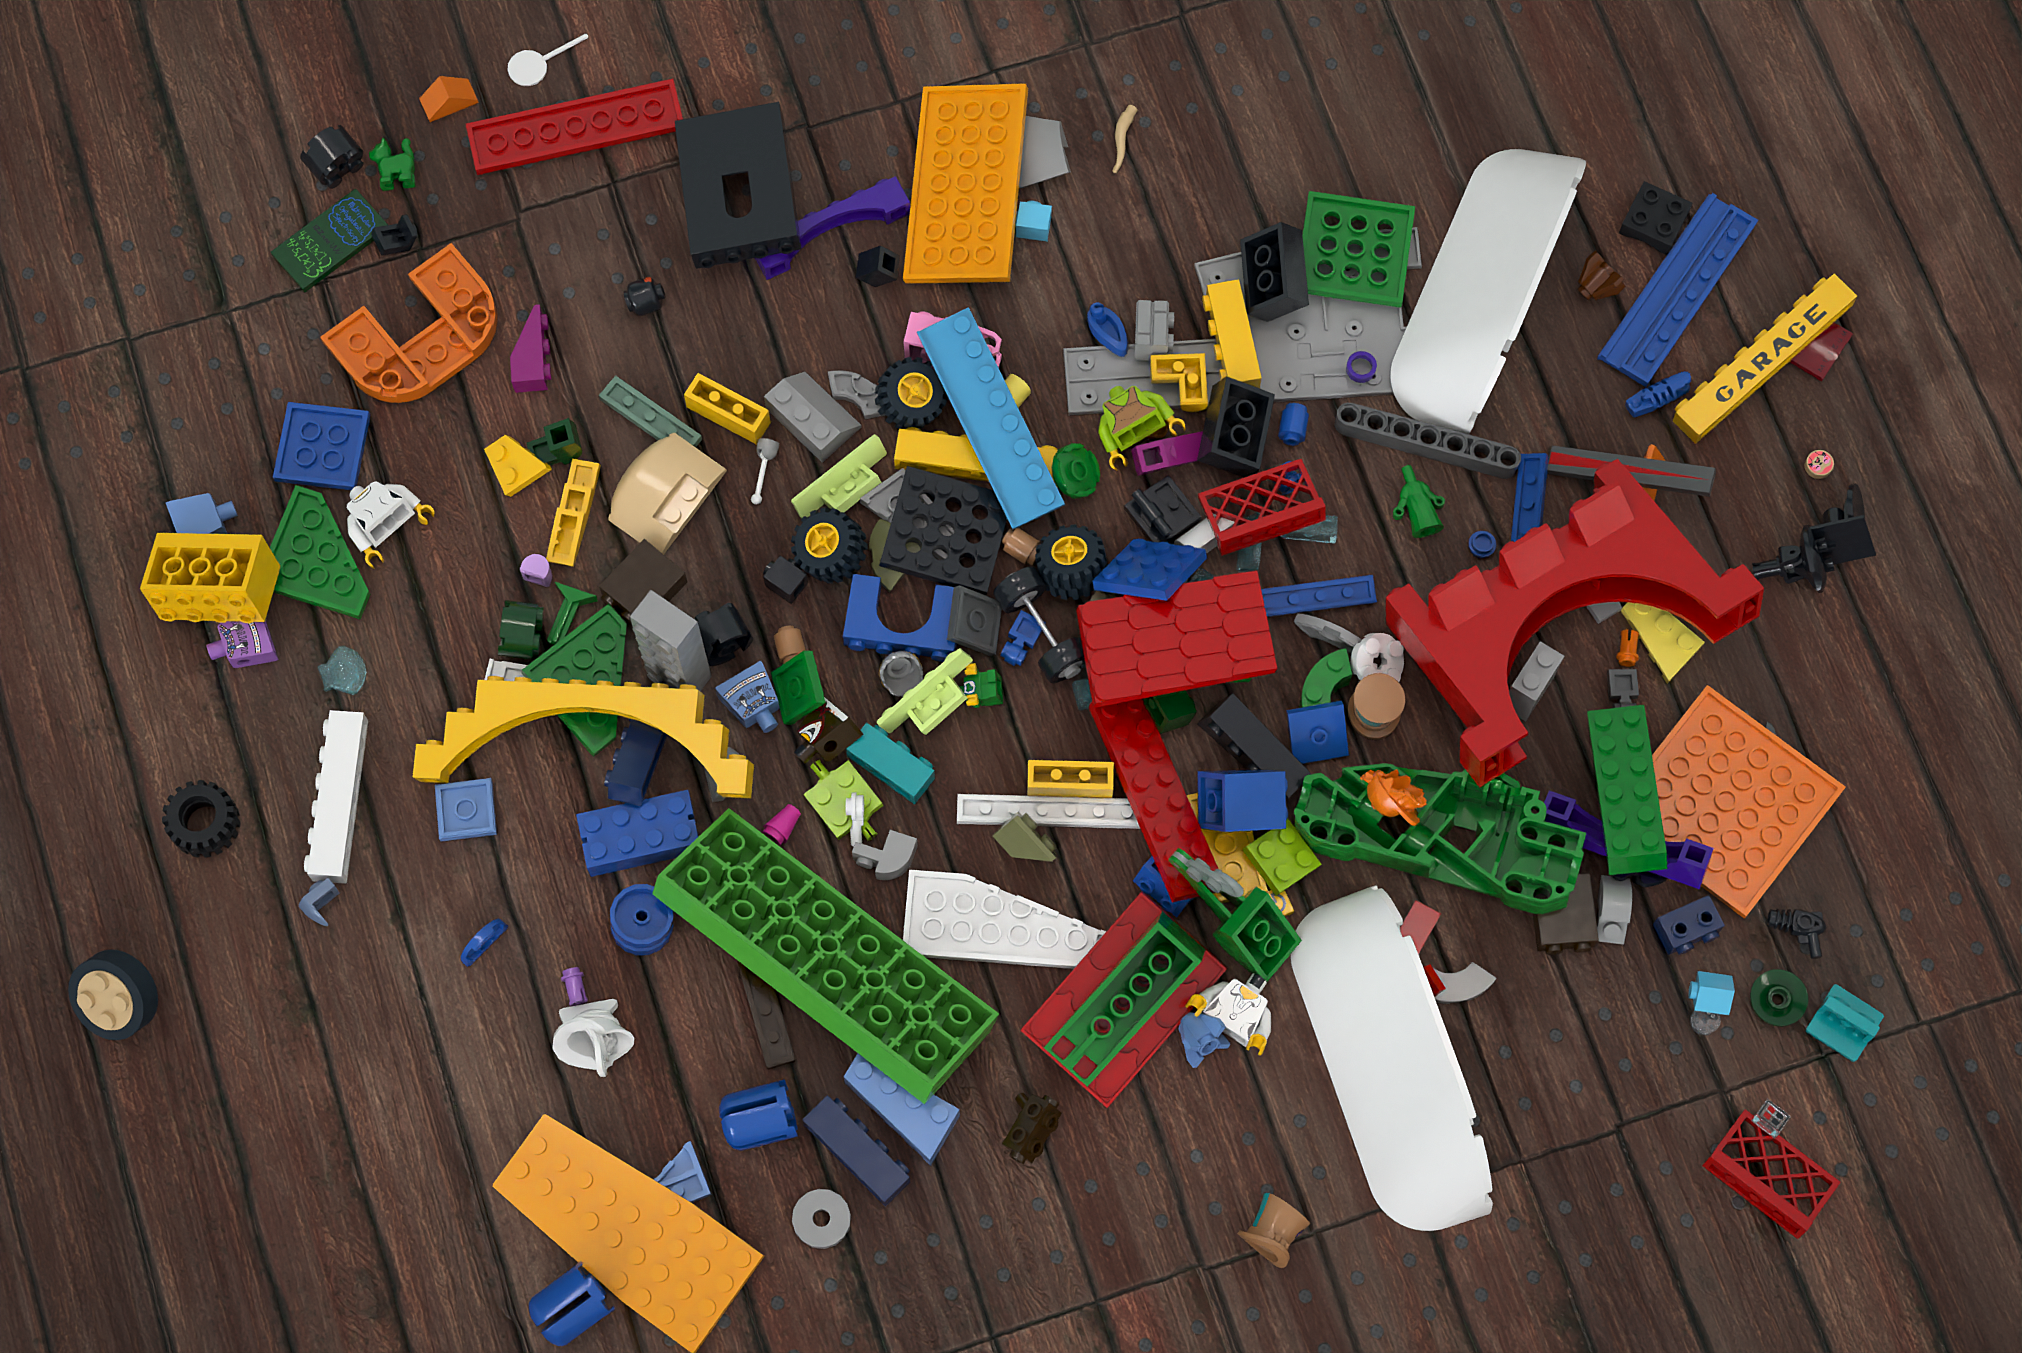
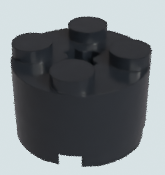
M338 125L336 130L331 126L319 132L308 142L310 149L307 153L302 151L300 155L302 162L322 185H327L330 189L337 187L342 182V177L348 172L355 173L364 165L361 160L363 150L342 125Z
M727 603L711 613L703 611L694 618L698 621L709 666H718L736 657L734 655L735 651L741 648L744 652L753 641L748 627L733 603Z

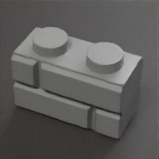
M1138 300L1136 304L1135 333L1136 360L1149 361L1150 355H1166L1168 350H1173L1174 334H1168V328H1174V312H1169V303L1167 301L1152 302L1150 300Z

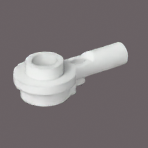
M852 793L851 798H846V815H851L852 818L850 836L851 845L854 846L855 842L862 844L861 826L864 825V796Z

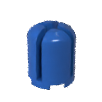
M785 1079L728 1093L721 1099L719 1106V1115L722 1119L721 1125L726 1141L733 1149L743 1151L798 1137L796 1117L790 1098L786 1094L788 1087Z
M582 1261L534 1295L529 1302L530 1317L535 1325L539 1326L587 1291L589 1293L588 1296L542 1329L541 1333L545 1339L557 1346L567 1345L615 1310L614 1305L608 1308L604 1302L606 1292L591 1273L585 1275L580 1269V1266L583 1265Z

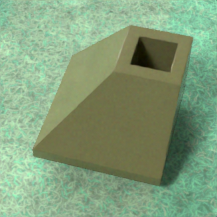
M1018 811L993 833V837L1011 857L1053 861L1056 858L1054 850L1057 848L1055 843L1046 834L1042 837L1035 830L1037 828L1036 822L1027 813L1022 816Z

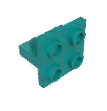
M1834 984L1808 1024L1806 1032L1850 1061L1855 1062L1867 1043L1877 1034L1880 1029L1878 1025L1884 1015L1839 985Z

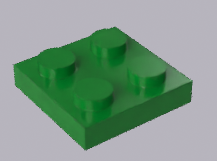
M804 650L771 672L784 724H794L826 703L813 651Z

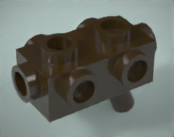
M1020 1093L1015 1098L1022 1111L1019 1113L1018 1118L1002 1144L1011 1151L1009 1156L1023 1165L1025 1161L1033 1163L1035 1158L1043 1153V1144L1049 1134L1058 1127V1119L1062 1114L1057 1109L1059 1103L1047 1095L1040 1098L1031 1094L1028 1099L1025 1093Z

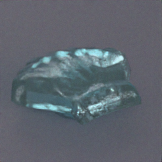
M339 646L326 664L317 667L322 677L325 691L334 688L355 695L366 679V667L363 659L358 652L346 646Z

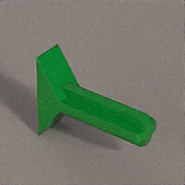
M554 582L564 600L548 636L547 643L554 646L567 636L578 607L597 602L596 595Z

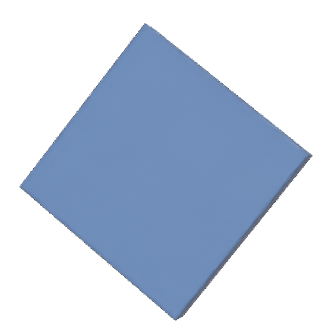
M491 778L435 785L440 841L497 835L493 781Z

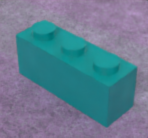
M866 722L861 729L864 735L846 748L847 757L915 805L935 779V772L932 769L933 765L923 757L917 759L910 754L911 750L900 741L893 742L887 737L888 733L878 725L872 727Z

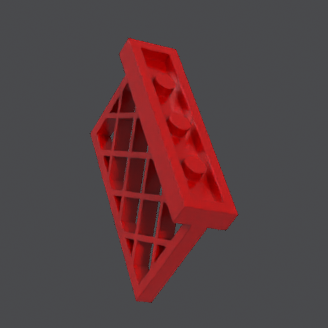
M1302 459L1198 493V499L1215 535L1218 549L1222 556L1326 520V506L1322 497L1319 498ZM1299 469L1301 477L1298 483L1285 479L1288 472ZM1269 479L1277 483L1271 492L1259 487L1261 481ZM1281 484L1294 488L1290 498L1276 494ZM1244 488L1249 490L1250 493L1247 499L1243 500L1233 496L1235 490ZM1302 491L1310 494L1312 500L1301 503L1296 501L1295 498L1298 492ZM1255 493L1268 497L1264 507L1251 503ZM1218 497L1224 499L1221 508L1217 509L1209 506L1207 500ZM1273 499L1287 504L1284 510L1279 512L1270 510L1269 507ZM1229 502L1243 506L1238 516L1225 512ZM1247 508L1259 512L1258 519L1253 521L1244 519L1243 516ZM1221 517L1233 521L1232 528L1220 531L1218 523Z
M1746 1109L1740 1114L1702 1165L1797 1239L1807 1232L1813 1220L1841 1183ZM1744 1120L1754 1127L1756 1137H1742L1740 1125ZM1773 1141L1777 1144L1780 1155L1766 1156L1764 1142ZM1757 1142L1760 1156L1747 1157L1744 1143ZM1726 1144H1738L1740 1158H1731L1722 1150ZM1796 1159L1802 1163L1804 1173L1790 1174L1788 1160ZM1781 1160L1784 1175L1771 1176L1768 1161ZM1762 1162L1764 1176L1755 1177L1751 1174L1748 1163ZM1812 1178H1821L1830 1186L1826 1192L1815 1193ZM1805 1179L1808 1193L1795 1194L1792 1180ZM1786 1180L1789 1195H1779L1773 1189L1772 1181ZM1810 1199L1812 1211L1809 1216L1798 1210L1796 1200Z

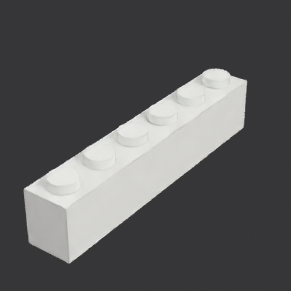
M330 710L329 719H325L323 724V735L326 736L325 746H321L319 753L322 770L316 776V790H319L318 799L314 800L312 804V817H315L314 828L310 827L308 833V843L311 845L310 855H306L304 861V870L312 881H324L329 878L332 883H347L368 728V719L362 712Z

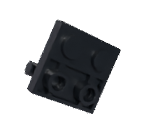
M1169 475L1144 492L1141 489L1136 490L1131 495L1134 499L1124 505V510L1151 542L1169 543L1201 521V515Z

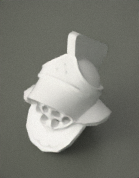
M608 999L560 1009L559 1015L563 1024L559 1026L553 1037V1051L557 1057L568 1065L597 1070L600 1077H606L608 1075L607 1068L613 1065V1061L627 1053L634 1045V1037L631 1032L621 1027L617 1018L612 1015L618 1008L617 1000Z

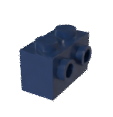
M1709 895L1662 915L1653 923L1668 955L1676 951L1678 955L1692 950L1694 948L1693 944L1701 940L1706 944L1720 937L1719 932L1725 926Z

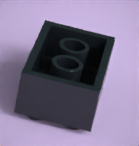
M1279 222L1240 239L1247 315L1269 322L1309 305L1301 229Z
M1227 376L1214 384L1211 390L1197 461L1244 478L1260 470L1275 394Z

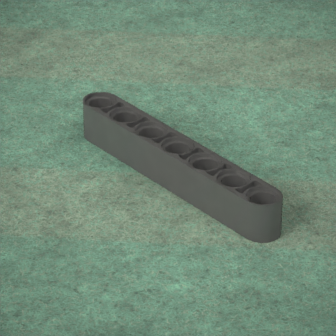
M1347 402L1342 404L1336 413L1334 426L1342 435L1498 478L1508 479L1513 477L1521 462L1520 452L1512 446L1355 403ZM1350 416L1354 421L1345 422L1342 417ZM1376 423L1380 426V429H1372L1368 424ZM1402 430L1407 436L1400 437L1395 434V431ZM1421 438H1430L1433 441V443L1426 444L1421 440ZM1448 445H1456L1460 450L1452 451L1448 448ZM1482 452L1486 455V458H1478L1474 453ZM1508 459L1513 463V465L1506 466L1501 462V460Z

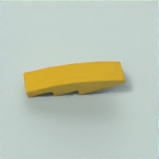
M572 458L569 477L564 485L560 508L557 507L546 557L548 562L574 567L601 467L599 463Z

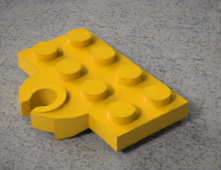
M1198 793L1187 795L1198 820ZM1201 828L1218 869L1232 877L1242 886L1244 890L1243 896L1255 887L1265 892L1268 891L1265 880L1243 852L1247 845L1255 841L1252 831L1222 832ZM1212 893L1221 903L1230 902L1220 893Z

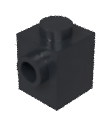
M883 246L859 253L856 278L873 287L896 281L898 278L900 255Z
M779 556L775 562L771 561L766 566L763 578L767 588L792 604L807 586V574L801 570L800 565L793 559L789 558L786 560Z

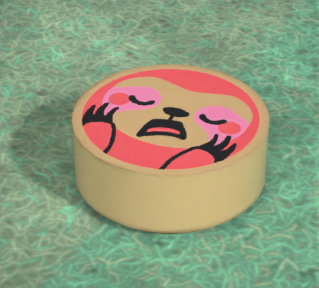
M1815 450L1808 455L1804 465L1805 470L1811 477L1823 479L1831 473L1834 467V460L1828 452Z

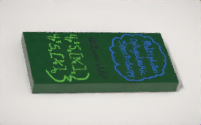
M355 188L272 250L271 255L305 293L374 241L371 235L373 228L388 224Z

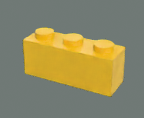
M697 373L684 393L688 409L756 445L758 439L763 436L771 423L769 410Z
M1028 760L1027 796L1112 798L1114 762Z

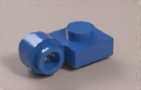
M1022 610L1020 611L1008 633V637L1014 641L1013 643L1007 641L1000 655L1005 658V662L1013 666L1016 664L1021 666L1028 653L1024 649V645L1031 649L1034 648L1043 631L1034 616Z

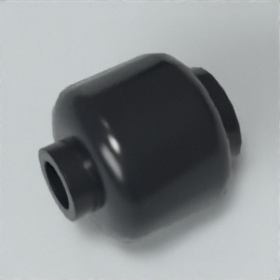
M651 277L630 282L627 286V291H624L628 310L630 312L634 311L638 316L660 310L662 299L666 298L662 284H656Z

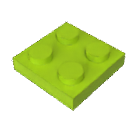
M1289 819L1286 820V829H1271L1243 849V852L1275 896L1322 865Z

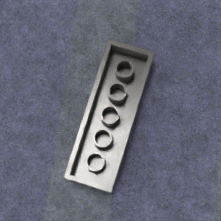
M650 590L630 616L633 626L632 630L635 632V639L638 642V649L641 651V658L644 661L648 678L654 683L667 684L669 688L679 689V685L687 684L694 685L696 689L701 691L712 676L698 621Z

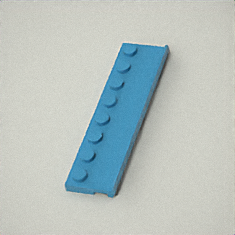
M969 307L923 330L917 331L918 337L1012 530L1064 506L1065 503Z

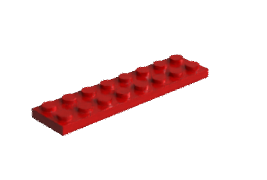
M674 79L466 123L475 170L477 175L676 132L675 121L682 120L683 117Z
M1137 699L1093 708L1091 702L1089 710L1110 759L1114 762L1116 773L1172 903L1199 897L1200 895L1168 859L1177 848H1180L1194 860L1196 858L1203 860L1212 871L1218 869V866L1160 733L1143 700ZM1201 880V882H1202L1212 893H1215L1214 891H1212V890L1205 884V881Z

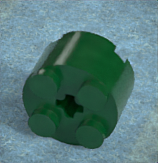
M505 600L499 637L501 644L498 645V656L532 660V657L538 658L540 634H536V631H542L544 607H539V604Z

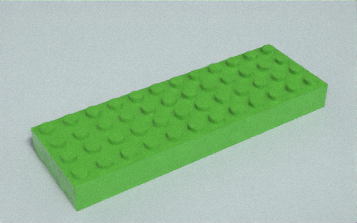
M730 808L657 877L652 895L923 1104L935 1094L985 1039L999 1016V1013Z

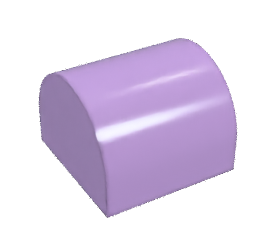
M532 554L523 560L520 567L523 579L549 587L552 581V571L547 559L542 555Z

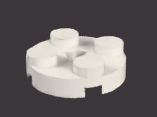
M1370 633L1364 636L1365 638L1360 643H1356L1351 653V669L1360 681L1373 673L1387 674L1398 682L1400 681L1404 667V647L1400 641L1395 640L1388 634ZM1380 655L1381 665L1377 668V664L1373 663V659Z

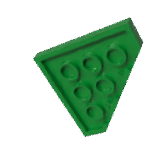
M295 485L270 546L272 553L281 566L273 593L361 619L371 594L322 493Z
M607 604L523 668L521 673L525 678L532 679V682L542 683L543 678L559 680V683L569 684V680L575 679L586 681V685H596L597 681H610L614 683V686H621L627 624L612 606ZM597 712L558 714L559 718L593 757L616 738L618 715Z

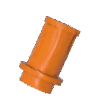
M1629 629L1621 631L1620 652L1617 653L1616 658L1621 666L1632 667L1639 660V656L1636 654L1639 632L1631 630V638L1628 640Z

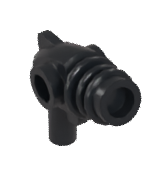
M1779 909L1769 910L1767 926L1773 927V929H1776L1778 926L1779 930L1784 928L1785 933L1788 932L1790 927V934L1798 936V943L1808 944L1811 959L1822 957L1818 935L1824 933L1827 928L1823 921L1822 912H1807L1794 909L1792 913L1791 909H1788L1785 914V910H1782L1781 913Z

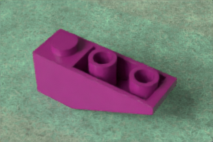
M540 304L534 305L510 356L511 382L515 393L548 390L547 380H552L550 363L546 364V355H550L549 339L544 337V330H549L547 314H542Z
M1203 431L1162 439L1132 448L1131 453L1137 476L1197 462Z

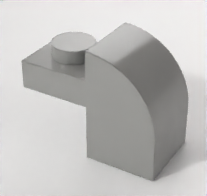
M890 830L883 851L855 842L852 857L856 864L863 868L872 869L873 866L876 867V879L892 880L903 875L909 869L918 847L917 838Z
M1601 875L1597 897L1599 909L1597 931L1599 942L1624 944L1627 924L1630 923L1632 909L1630 878H1627L1620 882L1612 876Z

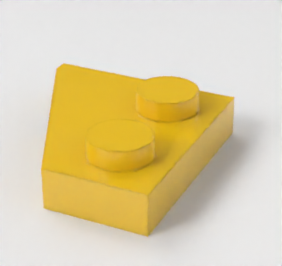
M504 435L484 449L506 496H513L552 470L550 465L542 462L534 456V453L522 447L519 442L507 435Z

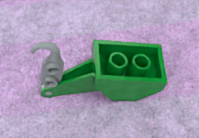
M1177 848L1168 859L1169 862L1185 877L1222 922L1212 934L1223 950L1249 973L1257 974L1268 982L1300 944L1301 938L1267 892L1255 887L1243 896L1244 890L1242 886L1232 877L1219 869L1215 871L1210 870V867L1200 858L1194 860L1185 851ZM1201 880L1205 881V884L1212 891H1214L1215 893H1220L1233 905L1236 906L1231 911V913L1201 882Z

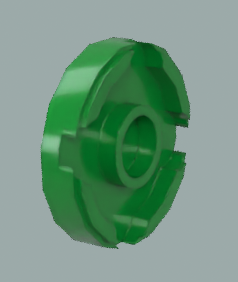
M1071 443L1058 449L1052 463L1053 478L1057 487L1071 498H1083L1094 493L1096 483L1100 480V469L1095 455L1090 450L1087 451L1083 448L1084 445L1080 443Z

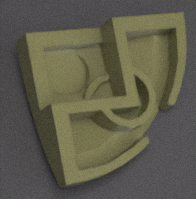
M880 518L872 531L868 550L872 551L873 562L871 563V568L875 577H881V585L890 593L904 577L905 573L879 566L891 525L890 522ZM915 542L906 544V548L910 552L915 553L921 550L920 546Z

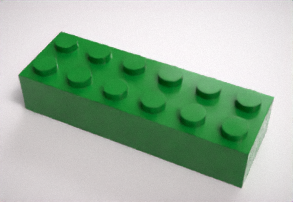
M1644 705L1587 711L1588 731L1609 875L1667 869V850Z

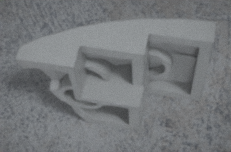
M1026 116L1019 188H1025L1071 172L1064 148L1068 147L1061 121Z

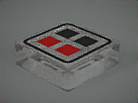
M1767 1098L1751 1121L1775 1139L1791 1116Z

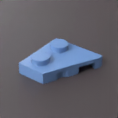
M691 1141L685 1143L677 1156L668 1162L657 1178L653 1179L691 1203L712 1195Z

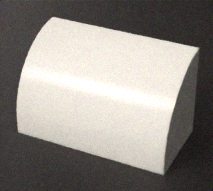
M1221 517L1218 527L1220 531L1232 528L1234 522ZM1207 518L1174 541V545H1191L1195 548L1206 549V553L1218 546Z

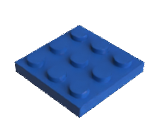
M288 402L273 473L274 481L352 490L358 483L371 416L369 411Z
M1133 539L1092 580L1094 590L1167 601L1207 559L1206 549L1195 548L1191 545L1180 546L1169 544L1168 542L1158 543L1144 539Z

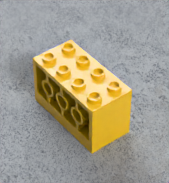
M157 533L140 590L160 620L216 621L219 623L227 621H240L243 623L265 622L281 566L262 535Z

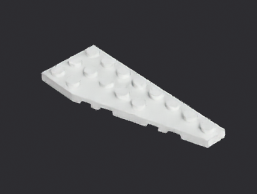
M909 870L903 941L926 958L1074 969L1106 932L1102 929L1100 931L1083 924L1082 921L1075 918L1071 919L1061 915L1058 911L1019 895L1015 896L1000 890L999 887L992 884L983 883L967 874Z

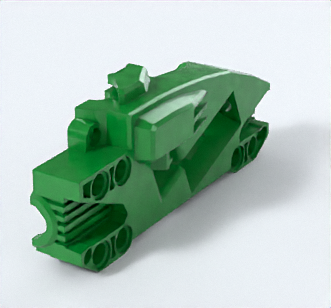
M1382 763L1342 768V777L1334 781L1321 772L1304 777L1299 802L1294 810L1295 829L1314 853L1342 861H1350L1357 858L1498 897L1508 907L1533 914H1545L1567 907L1569 895L1574 891L1584 854L1582 849L1586 836L1585 832L1545 822L1547 809L1543 801L1538 799L1540 791L1523 786L1520 787L1518 781L1505 773L1479 788L1465 769L1462 772L1454 771L1452 774L1407 769L1394 766L1393 764ZM1397 769L1399 772L1398 776H1409L1411 778L1410 784L1423 789V797L1427 800V805L1415 808L1420 822L1416 826L1411 825L1397 840L1377 826L1384 815H1381L1376 809L1372 808V803L1368 799L1367 794L1368 783L1360 779L1369 770L1374 772L1381 770L1388 774ZM1536 809L1538 813L1534 814L1531 810ZM1454 825L1476 831V840L1465 854L1443 839ZM1323 833L1326 839L1317 838L1313 834ZM1523 834H1532L1536 840L1528 839ZM1344 840H1349L1352 842V844L1350 845H1343L1339 843ZM1552 841H1558L1563 845L1564 848L1550 845L1549 843ZM1435 844V847L1431 854H1428L1427 852ZM1507 887H1518L1521 893L1512 892ZM1540 893L1546 895L1548 899L1534 898V896Z

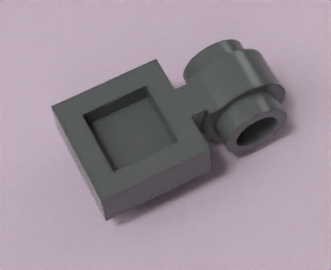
M1609 669L1607 672L1609 699H1619L1618 703H1613L1612 708L1636 706L1637 704L1632 703L1631 699H1637L1639 696L1637 669Z

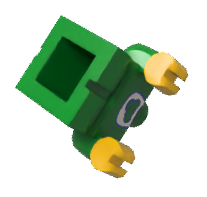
M971 663L965 667L966 670L964 671L967 677H964V686L959 687L968 698L966 699L967 706L979 708L980 706L1003 704L1002 677L995 669L979 672L976 663Z

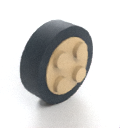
M119 950L98 952L81 963L70 977L68 992L71 1006L81 1023L99 1037L108 1040L126 1039L146 1026L156 1014L158 992L155 982L146 967L138 959L126 952Z

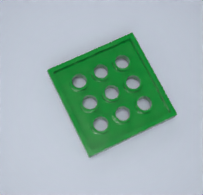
M1309 191L1303 227L1308 294L1401 308L1415 206ZM1333 216L1338 219L1339 223L1335 226H1329L1325 223L1324 219ZM1355 220H1360L1364 222L1366 227L1362 230H1356L1352 227L1351 223ZM1387 224L1392 228V232L1383 234L1378 230V226ZM1325 240H1330L1336 247L1332 250H1325L1321 243ZM1351 244H1357L1362 248V252L1352 254L1347 247ZM1378 248H1384L1388 251L1389 255L1385 258H1379L1375 255L1374 251ZM1326 264L1331 267L1332 272L1321 274L1317 267ZM1353 268L1357 270L1359 276L1348 278L1344 271ZM1375 272H1380L1386 279L1383 282H1375L1371 275Z

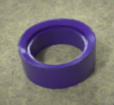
M1355 352L1347 361V375L1355 382H1368L1375 375L1377 362L1368 352ZM1359 358L1366 359L1370 362L1372 369L1367 374H1357L1352 369V362Z

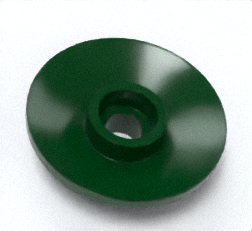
M1774 969L1764 972L1754 981L1750 991V1002L1756 1015L1764 1022L1773 1026H1789L1797 1022L1806 1012L1808 992L1804 983L1795 974L1786 970ZM1772 997H1780L1782 1003L1780 1005H1776L1772 1001Z

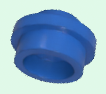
M1478 531L1470 537L1468 547L1474 556L1487 558L1494 553L1496 540L1491 533Z

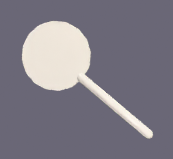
M583 34L544 56L533 50H524L516 53L508 63L510 78L521 86L538 84L547 73L546 60L588 38V35Z

